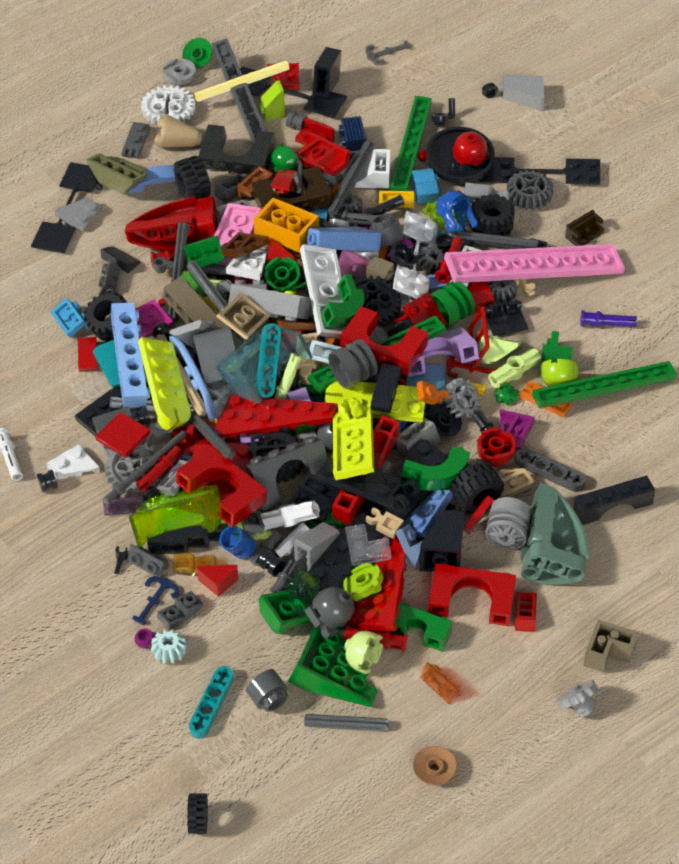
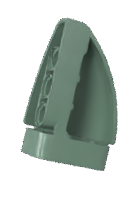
M540 483L531 506L532 515L528 527L527 541L521 550V576L528 581L552 585L581 581L585 577L586 562L589 558V546L585 530L566 499L552 486Z

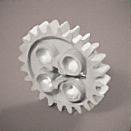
M164 85L162 89L157 87L156 91L151 89V93H146V97H143V101H141L143 117H146L147 121L151 120V124L157 122L158 125L160 115L167 114L166 111L169 108L168 115L186 123L185 119H190V115H194L195 111L193 94L190 95V91L185 92V88L179 89V86L173 88L172 85L169 88Z

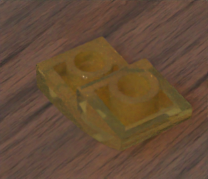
M193 552L174 554L172 572L179 575L198 576L197 566L216 565L217 558L215 555L195 557Z

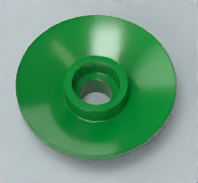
M204 38L192 39L185 45L182 59L193 62L195 69L204 67L212 57L213 50L210 42Z

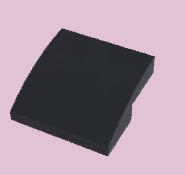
M308 473L298 485V491L288 504L295 503L297 505L315 500L320 509L319 517L310 520L321 524L332 511V505L342 489L316 480V476Z

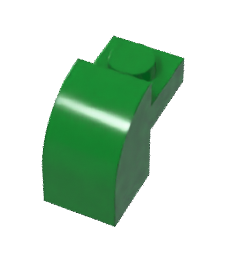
M552 331L551 338H547V344H543L542 362L551 360V363H556L557 359H572L573 347L558 346L559 332Z

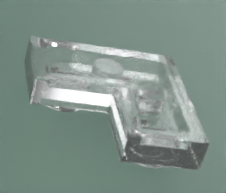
M365 524L345 527L352 566L392 559L388 538L368 541Z

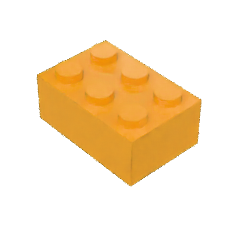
M272 198L254 217L255 235L269 236V239L273 238L280 245L301 253V246L303 244L307 245L309 228H319L318 215Z

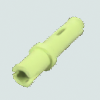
M291 353L281 382L276 387L277 392L274 399H286L288 393L291 392L290 388L303 358L302 356L298 357V354Z

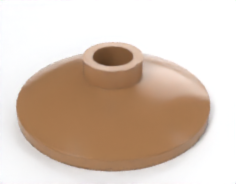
M440 746L423 748L416 754L413 761L415 775L422 782L429 785L447 783L455 775L457 767L453 754Z

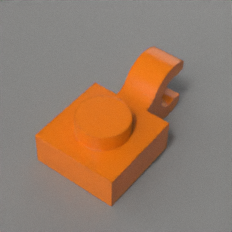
M425 381L417 383L419 401L434 405L436 403H443L442 398L450 399L447 390L437 391L436 385Z

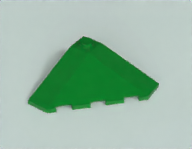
M314 626L288 682L307 692L371 707L377 690L374 685L369 686L365 680L368 674L361 673L348 664L345 655L346 650L344 649L347 640L343 641L339 635L342 629L336 627L338 633L333 637L329 636L325 639L321 634L320 627L315 628Z

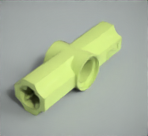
M530 348L519 356L509 357L505 365L488 375V379L494 388H500L511 380L521 379L525 371L541 362L542 357L538 350Z

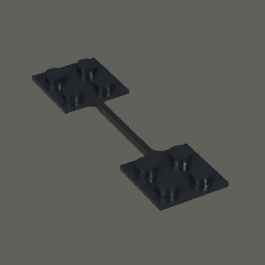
M243 66L240 68L242 75L257 71ZM272 76L247 84L251 95L258 97L263 89L270 88L272 85L267 83ZM283 88L284 93L308 100L304 110L331 118L336 117L347 99L346 95L331 92L330 96L326 98L317 95L309 96Z
M495 157L490 172L479 180L482 183H508L510 177H513L515 173H519V171L525 172L526 170L532 172L534 170L536 173L540 171L541 174H565L566 184L600 185V159L566 158V167L564 169H518L514 166V158Z
M70 162L59 187L73 190L66 205L71 204L78 191L93 192L98 180L89 165ZM59 219L57 223L42 221L31 248L65 253L76 227L63 225L62 219Z

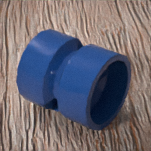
M231 526L226 527L219 538L221 547L238 559H247L254 553L256 548L255 539L238 526L233 528Z

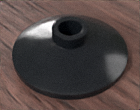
M446 403L432 405L428 409L427 418L435 423L437 432L444 436L458 434L462 428L461 417L455 418V413L450 414L451 408H446Z

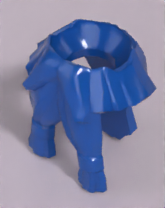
M459 190L449 191L436 201L437 215L443 217L446 231L449 233L457 231V223L460 231H467L465 215L469 218L472 228L477 227L479 224L472 210L471 199ZM452 212L455 214L456 221L453 218Z

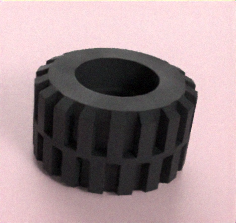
M194 155L174 163L176 183L183 198L196 197L198 199L211 195L210 179L203 162L198 156Z
M488 194V196L482 195L481 198L475 199V202L472 203L473 213L479 223L474 228H472L470 223L472 232L501 236L511 233L514 226L515 210L510 200H506V197H500L498 194Z
M106 291L105 294L101 292L98 297L94 296L92 298L93 301L88 302V308H85L84 311L86 313L84 315L86 325L96 337L106 342L114 339L111 319L104 321L106 316L111 313V304L128 303L121 294L114 291L112 293Z
M280 431V433L264 434L265 437L258 439V442L255 444L261 446L274 445V441H278V444L299 442L296 436L292 437L291 433L285 434V431ZM272 450L258 451L256 454L257 456L264 457ZM290 460L284 463L277 472L276 483H281V481L289 482V479L293 480L296 478V475H299L301 472L300 469L303 467V462L301 460Z
M480 462L468 466L456 475L455 480L451 483L450 491L461 509L470 514L477 510L487 496H490L494 501L500 498L505 485L490 463Z

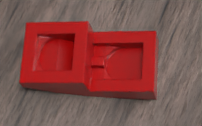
M97 337L78 338L79 372L98 370L97 360L93 352L95 347H97Z

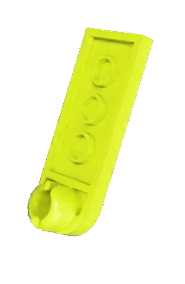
M141 337L138 340L154 408L158 415V423L164 430L170 429L173 431L177 427L183 426L191 417L173 342Z
M335 381L326 389L325 403H337L339 407L340 402L345 399L348 400L352 410L351 399L356 398L360 401L361 405H365L370 409L372 418L380 419L383 415L394 420L423 423L425 402L419 401L416 386L398 385L390 413L371 410L370 408L376 383L360 382L349 389H345Z
M356 398L351 399L352 410L348 400L344 399L341 401L338 407L339 411L333 418V475L335 480L374 472L373 418L370 409L365 405H361L360 401Z

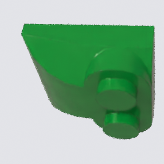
M295 589L263 594L258 600L261 615L276 634H286L292 627L311 622L305 612L307 607Z

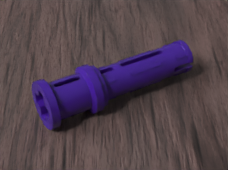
M581 310L580 326L595 325L596 327H601V325L636 328L637 322L635 321L637 316L602 314L600 311L591 313Z

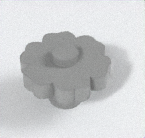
M594 680L573 685L567 692L557 698V703L561 709H567L572 706L575 713L579 714L580 717L587 716L595 710L591 696L598 690Z

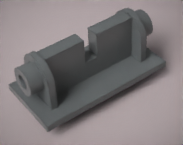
M111 257L108 263H104L101 273L104 275L101 276L98 286L101 287L99 293L102 291L116 292L121 268L119 264L111 263Z
M130 545L128 562L153 576L161 578L162 570L169 568L170 564L167 560L157 555L153 556L152 552L144 549L141 545Z

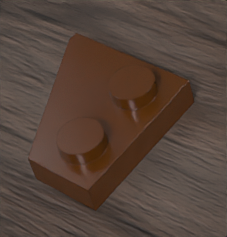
M238 232L221 249L222 256L240 258L269 244V236Z

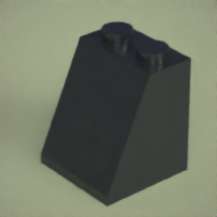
M444 510L421 543L419 571L434 572L435 564H448L460 567L464 512L456 510Z

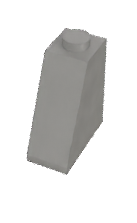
M503 75V82H500V92H503V99L543 111V76Z
M322 522L294 541L295 561L299 563V568L306 572L312 568L340 535V531L335 526Z

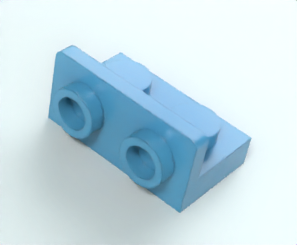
M66 298L51 313L66 335L71 338L82 327L85 326L88 330L90 328L85 323V313L80 312L82 309L76 301L71 302Z

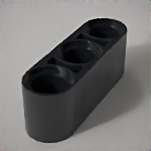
M382 363L371 400V410L391 412L402 371L400 369L402 366Z

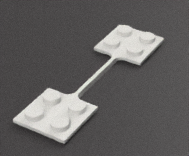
M406 211L403 232L405 235L416 240L414 255H418L420 242L427 245L431 244L432 247L435 246L438 224L424 219L415 213ZM397 264L393 289L415 299L428 293L430 279L416 272V264L412 266L411 270Z

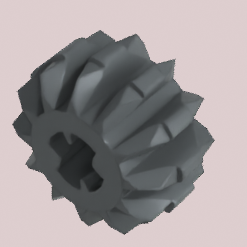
M350 192L339 212L346 210L349 213L361 214L363 211L362 199L358 197V194L352 195Z
M431 244L427 245V247H422L418 253L419 258L417 261V265L421 266L420 271L426 270V274L430 272L435 274L440 269V262L444 260L445 254H443V249L439 250L437 245L433 248Z
M514 280L488 281L487 284L496 304L501 302L504 305V301L509 303V301L515 299L517 286Z

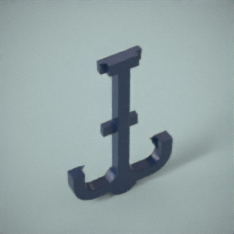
M156 576L147 579L144 583L146 587H149L152 582H157L161 586L153 597L149 596L147 598L150 602L140 616H133L132 619L135 622L145 625L146 620L144 618L154 604L158 605L160 602L158 598L165 589L170 588L175 591L170 594L173 599L178 597L179 588L172 584L170 579H161Z

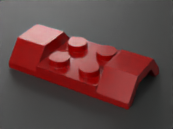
M312 132L308 133L306 145L296 152L293 151L302 164L310 168L319 166L322 172L332 176L337 175L348 166L351 154L349 150Z

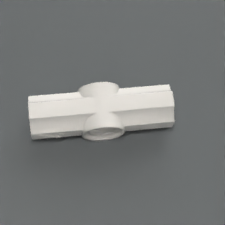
M313 500L297 505L295 503L284 505L276 510L263 512L260 515L265 526L264 530H269L280 526L290 527L302 521L319 517L320 509L319 505Z

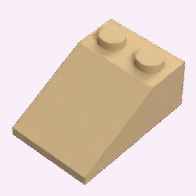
M241 292L216 317L244 339L248 340L253 338L262 329L271 315Z

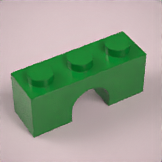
M399 603L398 610L400 613L399 617L396 618L397 631H391V634L404 636L411 629H421L424 631L423 645L443 652L452 633V621L445 617L430 614L425 610L410 607L408 604Z

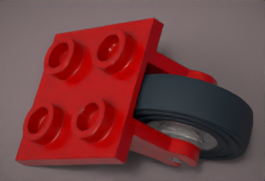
M428 292L402 307L406 314L393 321L395 328L388 331L387 335L391 337L433 316H436L443 325H446L447 322Z

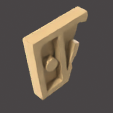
M525 468L514 470L500 469V472H497L505 485L500 498L513 497L535 486V481Z

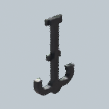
M256 433L251 437V444L248 450L254 458L257 457L256 453L258 451L286 449V446L291 443L278 444V441H274V445L258 446L255 444V440L263 438V434ZM303 438L299 439V443H302Z

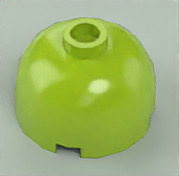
M557 359L556 363H551V360H547L541 364L542 379L548 387L577 381L579 365L577 366L575 361L567 359Z

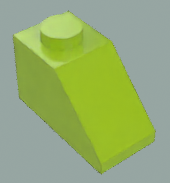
M276 81L261 96L259 111L261 115H264L266 121L285 117L284 90L280 81Z

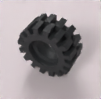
M189 793L187 807L188 834L207 833V793Z

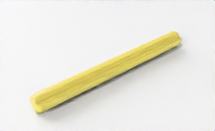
M285 60L194 93L195 98L199 102L231 91L233 87L245 83L250 84L290 69L289 63Z

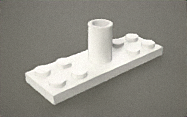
M303 244L300 252L312 305L310 318L315 320L318 336L340 339V335L346 327L326 329L321 315L329 302H343L337 287L342 276L336 249Z

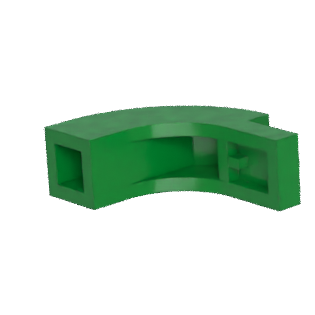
M344 274L337 285L343 302H329L321 313L326 329L346 327L359 308L363 307V289H356V284L351 274Z
M451 447L447 460L437 466H426L405 460L401 477L416 479L420 482L421 490L436 491L446 489L451 486L456 475L467 468L471 452Z

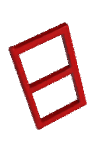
M481 307L467 328L468 334L473 338V328L482 317L483 327L474 340L478 344L484 335L485 346L479 354V359L471 361L472 368L477 367L490 348L485 307Z

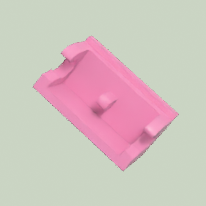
M342 250L337 257L342 277L344 274L360 275L362 280L363 275L366 276V267L371 262L370 260L349 250Z

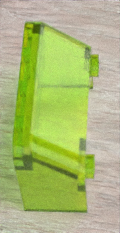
M218 486L201 487L190 494L187 491L176 493L175 496L164 495L146 500L129 517L138 548L142 547L149 538L185 527L201 525L209 533L213 532L221 523V518L218 517L220 503Z

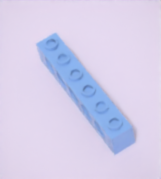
M134 302L111 304V322L123 407L146 406L147 399L150 398V388L146 387L148 380L143 368L144 364L138 344L139 336H141V326L137 325L139 312L135 310Z

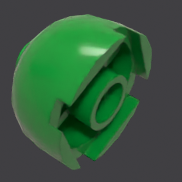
M281 143L272 152V170L275 174L280 169L298 171L297 160L299 158L286 145L283 147V143Z
M276 257L265 267V281L272 291L285 293L287 289L300 283L301 273L299 265L289 257Z

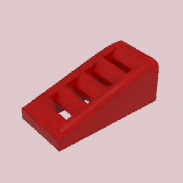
M516 592V631H535L537 593Z

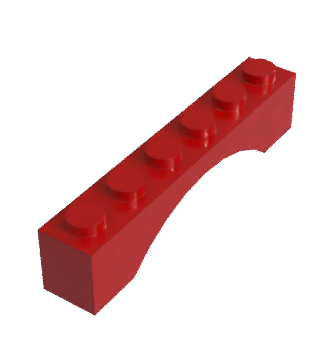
M383 415L373 431L374 469L377 470L382 469L400 436V422ZM340 490L332 505V518L345 524H351L365 498L345 490Z

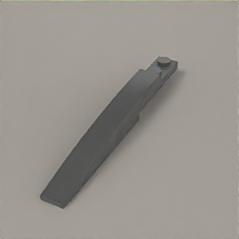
M228 39L211 43L225 81L243 76ZM245 83L231 88L230 93L251 142L254 144L257 131H267L248 85Z

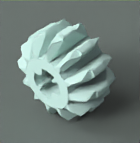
M164 629L163 634L157 633L156 638L152 639V654L155 655L157 661L162 660L164 665L167 661L174 664L175 659L181 661L182 655L186 653V640L182 638L181 632L175 633L174 629L170 632Z

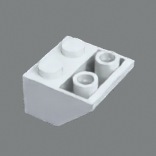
M372 149L355 181V188L389 189L390 149Z

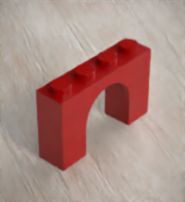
M361 306L340 335V347L345 348L347 344L361 339L369 346L379 365L382 366V363L402 366L400 369L401 373L408 375L428 346L429 332L411 326L399 343L391 346L378 345L369 338L378 325V313Z
M211 446L177 469L176 483L189 494L212 480L226 481L235 487L236 491L219 503L218 517L232 528L266 503L267 489L264 485L259 484L248 473H245L234 462L225 458Z
M435 564L428 612L438 617L448 618L453 595L460 589L474 587L486 592L491 599L489 624L509 626L516 575L507 572L499 573L489 570L471 569L469 567L450 566L448 564Z

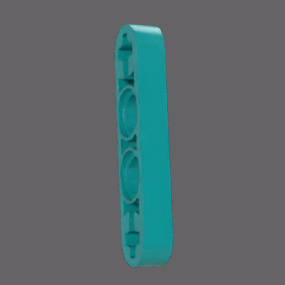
M274 323L265 325L261 334L256 392L262 398L271 397L274 394L281 329ZM271 327L272 330L275 331V334L272 336L269 333H267V331L270 330ZM271 336V341L275 340V343H266V340H270ZM267 346H272L274 349V353L270 357L265 354ZM265 365H270L272 368V372L268 376L263 373ZM262 378H264V379H269V378H271V381H267V383H266V381H262ZM266 383V387L269 388V391H267L264 394V391H262L261 388L264 387Z
M221 666L214 672L190 720L189 730L192 737L200 739L208 734L234 680L233 671L230 667ZM225 674H227L228 677H224V679H223V681H222V684H220V683H221V677H223ZM213 690L221 691V695L218 697H212L210 693ZM211 707L213 711L210 714H204L202 709ZM201 720H203V722H202V727H203V728H199V730H195V727H199V725H200V723H201Z

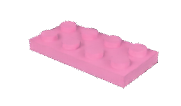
M228 203L214 235L218 236L221 247L223 248L238 232L253 234L254 217L262 209ZM224 256L225 260H222L217 265L228 266L234 258Z

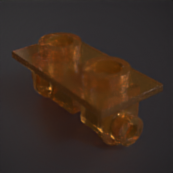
M426 663L420 678L448 704H451L454 695L458 697L462 693L461 686L456 684L451 678L447 680V675L438 665Z

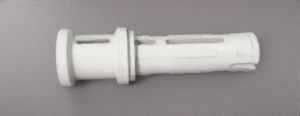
M1 428L0 453L4 456L12 481H19L23 478V474L14 452L15 443L11 441L10 430L8 428Z

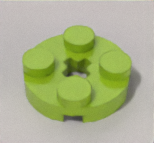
M365 563L354 568L351 571L352 575L350 578L346 577L343 584L345 591L351 595L352 599L359 601L381 591L383 573L377 565L373 566L371 563Z

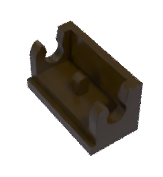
M592 209L566 225L565 238L575 246H583L604 233L605 229L600 225L604 223V220Z

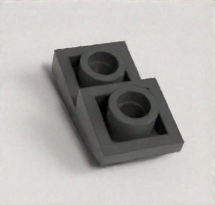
M190 591L175 598L173 605L158 611L157 618L168 630H171L198 612L203 607V603Z

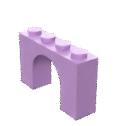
M462 327L445 331V333L428 340V346L407 377L425 374L424 358L432 355L449 354L456 357L461 364L479 359L477 342Z

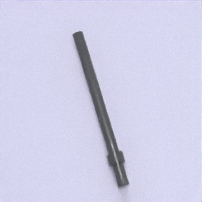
M184 431L177 434L124 481L118 482L112 487V491L103 498V501L109 504L117 496L120 497L124 494L126 488L156 464L160 457L165 456L174 446L185 439L187 434Z

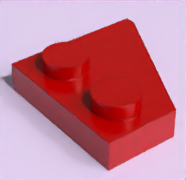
M289 63V70L272 76L275 81H280L283 88L300 90L299 63Z

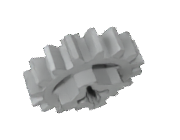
M463 378L451 381L446 385L450 399L443 398L444 401L448 402L446 408H451L450 414L455 413V418L461 417L462 420L473 417L474 413L479 411L477 408L481 407V404L478 402L481 397L477 396L479 390H474L475 384L470 385L469 379L464 381Z

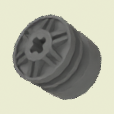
M361 339L347 344L345 348L341 347L331 352L328 356L329 366L335 379L345 389L360 383V380L365 381L377 374L378 368L375 357L369 346Z

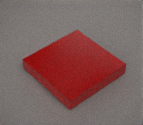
M120 412L95 438L96 441L126 458L151 433L150 429Z

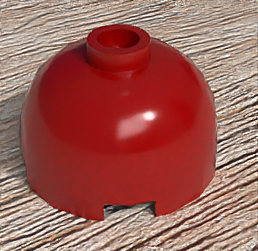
M465 132L455 140L453 157L461 165L465 166L466 163L477 166L486 159L487 144L480 134Z
M498 427L489 428L482 432V435L477 440L478 456L483 462H488L490 465L497 467L507 464L513 458L516 442L510 432L500 431Z

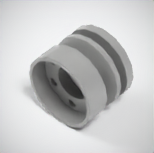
M512 497L498 498L493 501L490 506L489 520L485 530V536L489 543L509 550L524 546L527 541L528 527L532 515L528 504Z

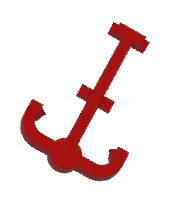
M452 355L446 361L448 376L456 379L458 373L451 372V369L454 367L470 370L469 373L478 371L490 374L495 371L494 369L479 366L472 368V364H461L456 362V357Z

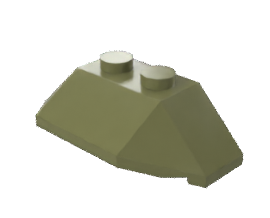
M99 153L86 159L98 182L120 194L128 193V191L136 188L147 176V169L122 158L104 156V154Z

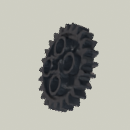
M363 275L362 280L356 277V289H363L364 292L363 307L378 313L377 326L381 327L382 322L385 325H388V321L393 322L394 317H398L402 299H400L401 294L392 288L393 283L387 284V279L381 281L380 276L373 279V276L370 275L369 279H367Z

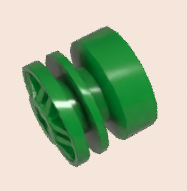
M452 281L449 285H445L442 289H438L430 294L447 322L444 325L446 328L455 325L459 320L465 319L475 311L472 295L461 282L454 283Z

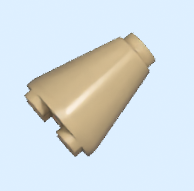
M168 114L160 115L158 128H161V130L156 132L154 143L157 147H195V145H200L201 132Z

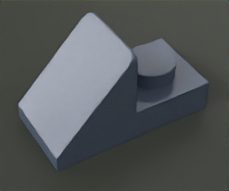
M408 524L396 530L395 533L413 568L420 564V546L423 540L417 541L414 529Z

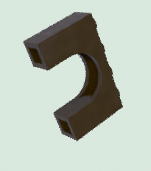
M319 166L302 170L303 184L306 192L296 198H283L277 195L271 189L272 185L269 178L252 182L253 197L258 208L261 209L272 198L312 212L330 207L332 196Z

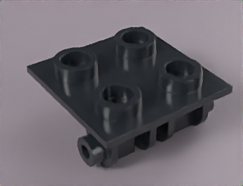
M515 299L514 301H509V303L504 301V305L501 302L499 304H488L485 307L486 319L493 336L529 329L521 311V300Z

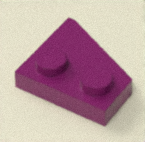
M500 409L501 431L510 432L515 438L516 448L521 449L535 423L534 417Z

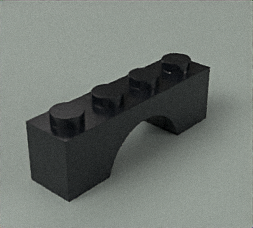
M646 475L575 496L573 510L581 524L585 525L598 521L605 512L618 505L628 504L633 506L634 509L652 505L655 488Z

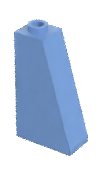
M361 227L309 228L307 245L336 250L380 251L382 233Z

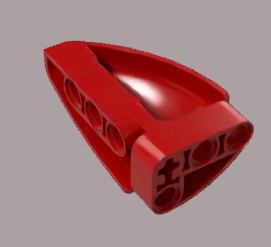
M214 196L198 199L196 197H189L154 208L126 225V238L130 243L138 246L175 251L177 229L180 222L188 224L186 245L213 237L218 228Z

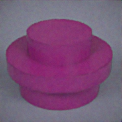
M147 628L140 629L135 635V644L140 648H149L152 646L151 642L155 635Z

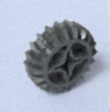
M527 170L525 172L519 171L518 174L510 177L507 184V191L510 192L509 200L514 203V206L519 205L520 209H541L542 206L550 203L554 192L553 183L550 178H547L546 174L541 175L540 171L537 173L534 170L532 172Z

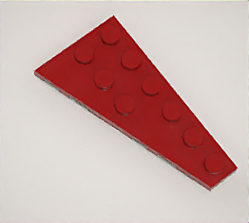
M229 395L214 431L220 437L230 436V439L246 433L251 436L256 433L280 431V428L284 427L296 429L297 425L303 424L315 426L333 423V418L338 412L337 403Z
M397 535L394 539L390 538V542L385 545L375 564L383 573L381 591L354 603L353 616L344 625L345 628L397 631L396 618L399 617L400 613L398 605L402 600L405 582L403 574L407 569L406 554Z

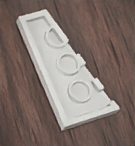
M269 244L240 258H234L226 267V274L260 281L268 256Z

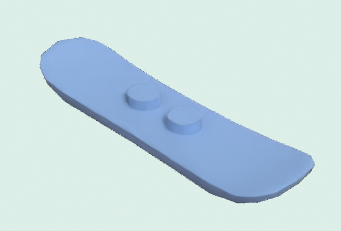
M169 336L170 342H173L174 349L187 365L184 368L188 377L193 376L194 379L191 380L195 391L200 390L207 416L213 422L216 417L215 405L185 344L175 336Z

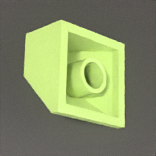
M488 335L490 348L482 358V363L493 364V361L500 360L520 347L522 342ZM484 336L481 337L478 355L485 346Z

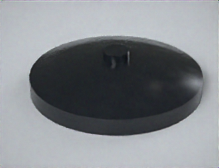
M459 126L443 129L437 132L427 144L426 162L428 167L432 168L439 178L447 182L465 184L478 181L490 172L494 164L495 151L491 141L483 133L472 128ZM465 132H476L486 141V159L477 166L466 163L465 166L461 165L453 157L455 140Z

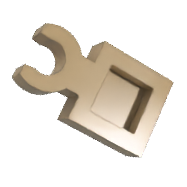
M527 279L514 280L520 292L524 291L528 297L535 294L532 290L536 288L533 282H529Z
M376 508L371 509V514L376 517L366 516L368 524L377 525V531L392 539L396 536L395 531L404 525V520L387 511L383 516Z

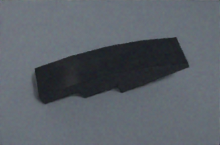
M204 524L169 531L147 539L148 551L153 554H189V548H209V541H220L219 538L222 531L229 524Z

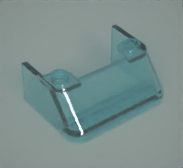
M271 327V329L268 330L267 333H269L272 336L275 334V331H273ZM280 327L281 338L278 363L288 364L291 353L298 354V357L313 358L300 332ZM263 328L217 366L220 376L241 398L256 403L262 402L257 393L258 387L255 383L257 381ZM270 336V340H266V343H275V340L271 341ZM267 346L265 354L269 357L272 356L274 349L272 346ZM265 365L263 367L265 375L272 369L271 366Z

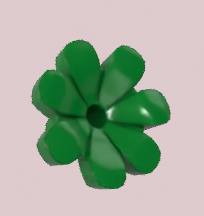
M506 383L499 390L495 391L494 396L498 403L503 402L505 405H508L510 401L512 403L518 401L519 391L514 390L513 386Z

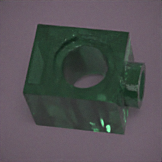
M296 570L294 576H290L287 588L290 589V598L313 604V599L320 590V576Z

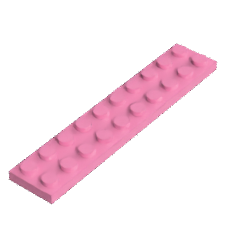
M614 244L446 252L444 256L454 283L623 274L625 270Z

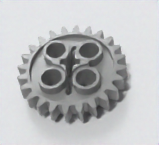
M145 442L144 445L140 444L126 458L111 450L110 456L106 457L104 467L107 482H112L111 488L118 482L124 481L159 450L154 451L155 445L149 448L147 447L148 442ZM150 468L149 470H147V471H146L142 476H140L137 480H140V479H141L146 473H148L152 468ZM168 470L165 473H163L150 487L154 488L159 483V481L168 473ZM137 481L133 482L126 488L125 496L132 493L133 498H135L136 494L143 498V492L138 489L141 485L137 487Z

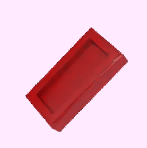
M490 496L484 499L464 525V532L468 535L471 534L490 509L494 499Z

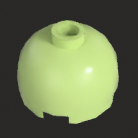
M360 631L349 638L344 646L348 664L361 673H370L371 670L369 668L372 663H378L382 653L383 644L380 643L382 636L370 631Z

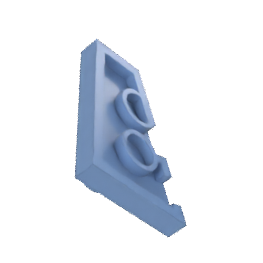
M450 490L433 491L404 520L403 526L410 524L417 538H425L454 495Z

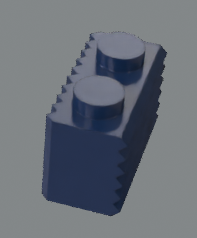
M361 116L341 119V125H338L339 135H342V147L345 146L349 151H359L364 142L367 141Z

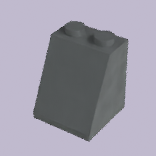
M230 327L193 336L207 389L218 390L224 385L229 384L233 386L244 380Z

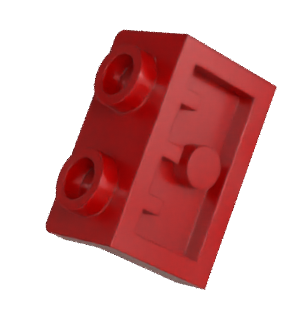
M309 118L303 120L304 127L295 136V142L306 145L308 133L310 132L331 142L335 141L334 128Z

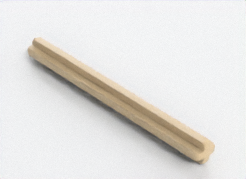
M158 334L157 338H155L157 340L168 341L164 334ZM177 357L186 395L197 415L205 416V404L197 390L195 391L190 378Z

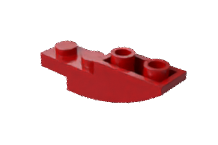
M280 169L273 180L271 189H276V193L289 194V191H294L296 187L294 172L298 171Z

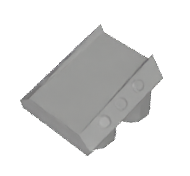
M198 320L172 329L169 333L196 350L194 335L218 329L215 320Z

